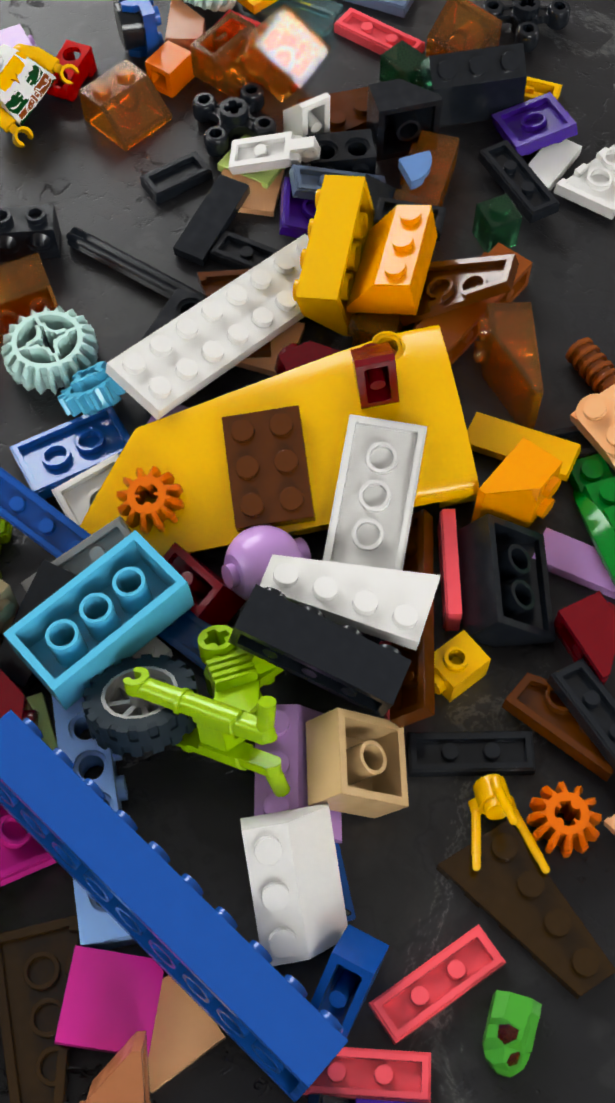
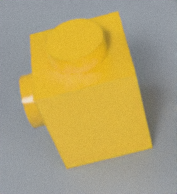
M462 630L434 651L435 694L440 695L442 693L449 702H452L487 674L491 658L465 630Z

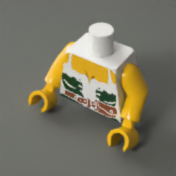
M3 44L0 46V127L6 133L10 132L13 134L12 141L15 146L24 148L25 144L18 139L17 135L22 132L29 139H33L31 129L22 126V124L56 80L53 73H58L60 80L64 84L72 85L73 82L67 80L63 72L65 69H71L79 74V70L73 64L61 65L58 58L39 47L17 44L12 48Z

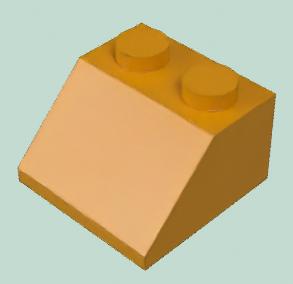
M523 437L478 489L471 522L489 513L527 528L530 527L538 516L542 519L545 518L555 503V499L552 496L556 493L562 482L558 475L563 462Z

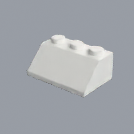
M329 804L240 818L259 944L271 955L272 962L270 964L278 966L310 960L336 945L346 930L348 923Z

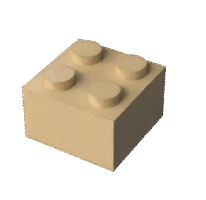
M339 707L305 722L308 806L328 803L329 809L332 811L374 819L409 807L404 727L399 728L387 719Z

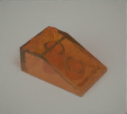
M531 302L487 303L485 318H479L478 337L480 341H475L474 344L475 362H481L482 377L518 425L534 429L544 390Z

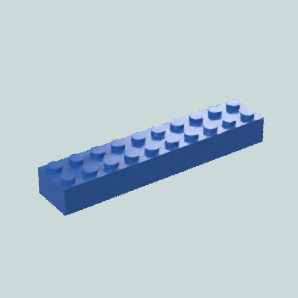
M12 710L7 712L0 718V805L296 1103L348 1042L341 1034L344 1031L342 1024L327 1010L322 1009L319 1012L306 999L308 993L297 979L289 974L283 977L270 964L272 957L261 944L255 940L246 941L235 930L238 925L234 918L220 906L214 909L202 897L204 894L202 888L190 875L184 873L180 876L168 864L170 858L160 845L154 841H151L149 844L136 833L138 828L133 819L121 809L115 812L104 801L106 798L104 792L93 780L87 778L83 781L72 770L74 764L60 748L56 747L52 750L42 741L43 734L32 720L27 717L21 720Z

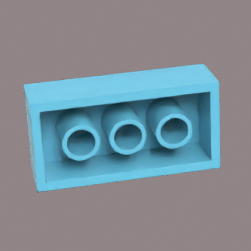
M134 530L5 631L3 635L16 655L59 704L67 710L83 697L85 688L91 687L90 680L95 675H101L111 665L114 664L116 666L120 664L121 659L133 656L194 606L195 603L188 582Z

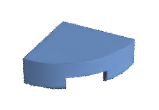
M430 150L399 158L398 168L410 190L416 189L424 183V179L431 171L432 155Z

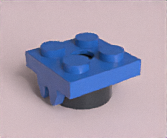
M118 0L113 2L119 36L124 50H128L131 57L146 56L148 59L164 44L161 32H157V26L161 25V17L158 6H152L154 5L153 0Z

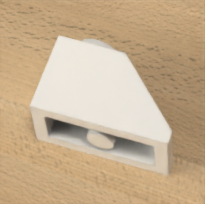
M326 92L283 110V132L292 131L294 135H301L302 137H306L309 134L330 133V95Z

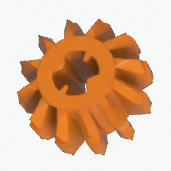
M152 466L148 475H146L142 468H137V479L134 481L131 478L123 477V483L128 487V490L117 491V498L123 502L117 507V510L121 516H127L126 523L132 529L140 525V530L144 534H149L154 524L159 532H164L165 520L168 519L172 523H177L178 521L173 510L184 509V502L178 498L183 493V489L180 484H173L175 477L170 472L161 475L159 468ZM148 496L153 499L157 498L153 504L144 501Z
M564 781L558 783L556 791L546 785L540 791L541 798L533 797L531 799L529 807L533 813L528 814L526 823L532 827H537L532 834L535 841H540L544 838L548 841L545 846L546 854L552 853L556 846L560 847V853L563 858H569L573 848L580 854H583L589 848L588 841L595 842L599 837L600 833L594 826L600 824L602 814L590 811L596 804V797L585 800L580 797L583 793L582 785L576 786L572 793L568 792V787ZM558 813L564 814V819L572 821L569 826L564 825L563 818L557 817Z

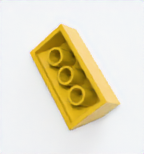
M324 175L322 187L317 189L315 194L316 212L314 218H311L308 223L309 241L307 249H303L301 252L300 266L302 270L300 278L294 281L293 299L297 301L303 316L343 336H350L355 313L347 312L346 307L369 230L373 227L375 210L366 177Z

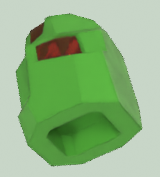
M496 990L492 997L482 1047L485 1060L497 1075L511 1078L522 1071L529 1060L542 1004L532 998Z

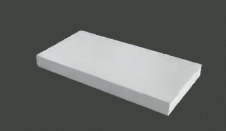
M353 414L349 415L323 561L403 570L427 426Z

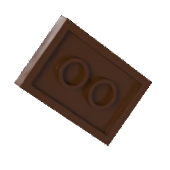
M299 405L222 417L237 532H242L258 525L277 527L315 521Z

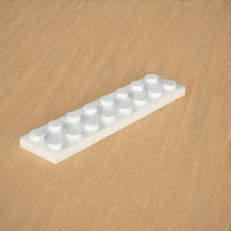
M308 235L300 236L107 362L105 373L157 420L162 418L305 317L302 315L297 301L293 299L294 281L300 278L302 270L300 257L302 250L307 249Z

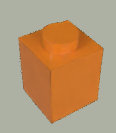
M168 40L145 61L148 86L171 98H174L195 77L192 52Z

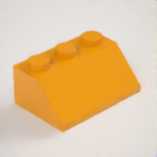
M396 205L369 230L346 307L347 312L417 315L437 240L432 205Z

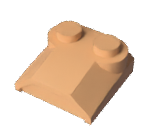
M615 384L599 394H590L582 398L576 410L570 414V420L615 471Z

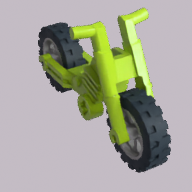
M226 625L210 626L201 631L197 638L201 660L206 664L204 677L207 691L213 699L199 695L193 671L191 669L187 670L186 664L181 660L174 662L171 660V656L160 655L158 658L153 657L152 654H142L141 658L132 659V656L121 659L120 664L116 666L113 664L105 669L101 675H95L90 680L91 687L85 688L83 693L84 702H82L83 711L90 735L93 740L96 739L98 746L102 749L110 748L112 753L123 756L126 752L131 753L132 757L144 756V752L153 751V754L165 750V746L172 744L173 746L181 747L185 752H194L239 770L246 771L248 769L264 775L274 795L277 797L286 796L290 792V786L281 769V758L254 748L252 744L244 742L249 740L265 745L277 740L278 736L274 727L277 701L272 696H262L260 688L274 683L275 677L283 672L284 669L229 643L233 628ZM362 632L365 638L377 644L380 641H386Z

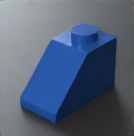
M350 924L333 949L310 1002L319 1012L325 1009L337 1018L344 1028L341 1034L346 1039L389 948L388 944Z

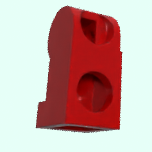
M66 39L56 58L60 60L59 63L63 66L66 64L75 65L79 70V74L71 69H65L63 72L64 77L73 82L72 85H66L60 80L59 74L54 72L53 75L56 77V80L46 93L68 101H74L80 92L81 85L87 76L92 77L97 71V66L91 46ZM74 52L81 54L78 59H75Z

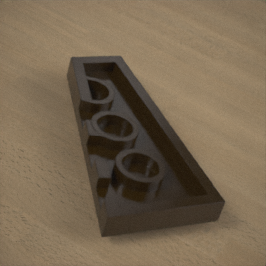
M508 820L481 837V869L479 871H474L472 868L471 844L437 865L436 869L446 879L450 878L465 892L464 895L478 908L481 907L499 924L500 929L511 939H516L532 954V958L576 999L615 973V968L550 876L541 871L525 841Z
M77 915L0 933V1025L10 1103H66L71 1047L54 1044L74 948L75 945H80Z

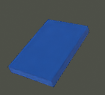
M109 406L100 410L95 415H82L14 444L9 448L29 488L45 500L54 496L51 491L52 489L116 453L120 455L130 439V435L113 407Z

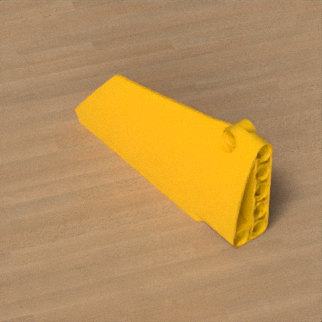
M439 324L400 333L382 331L377 333L372 341L334 353L136 428L101 486L80 527L92 535L121 516L117 507L123 502L116 495L117 491L128 490V487L123 483V477L131 478L134 481L137 479V468H142L144 473L148 475L152 466L159 468L161 475L166 472L172 473L175 477L173 484L181 485L183 493L178 498L184 502V509L173 510L178 521L177 523H172L168 519L165 520L164 532H159L154 524L149 534H144L140 530V525L133 529L130 528L131 531L136 530L162 557L175 542L189 553L229 546L232 540L241 532H237L235 528L222 417L299 405L315 521L277 526V528L291 535H304L328 530L350 414L427 426L414 507L440 502L439 508L476 501L479 489L478 476L456 383ZM389 342L391 347L397 352L395 361L400 402L361 409L351 349L361 348L370 343L381 344ZM148 496L144 502L153 504L157 498L153 499ZM121 516L126 522L127 516Z

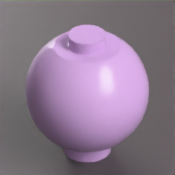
M270 525L250 527L239 533L230 543L225 554L224 565L221 568L223 581L239 597L248 601L255 585H260L272 554L311 559L310 549L304 539L301 537L293 539L290 534L280 528Z

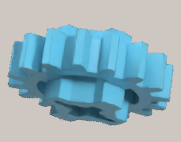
M106 361L97 362L85 370L78 371L72 376L73 381L70 382V387L60 391L62 394L57 396L67 416L72 415L75 417L81 412L83 415H95L100 410L117 404L121 400L120 395L126 393L119 384L105 373Z

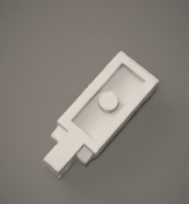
M292 131L236 139L231 143L228 169L232 175L288 168L292 164L300 165L301 161L306 163L320 159L321 147L315 136L302 137L301 135H294Z

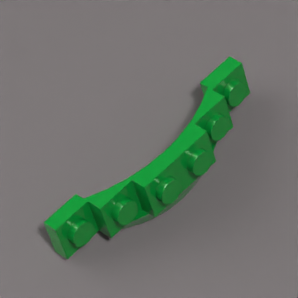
M598 453L577 459L568 479L574 489L573 497L584 525L615 586V476L613 477L605 460Z

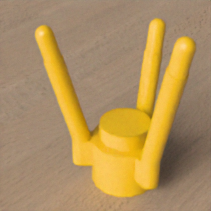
M488 774L480 777L473 785L475 798L468 801L471 812L473 870L479 871L481 869V815L484 814L490 820H500L507 817L511 825H516L541 871L544 874H548L550 867L519 813L514 798L510 795L505 778L499 774Z

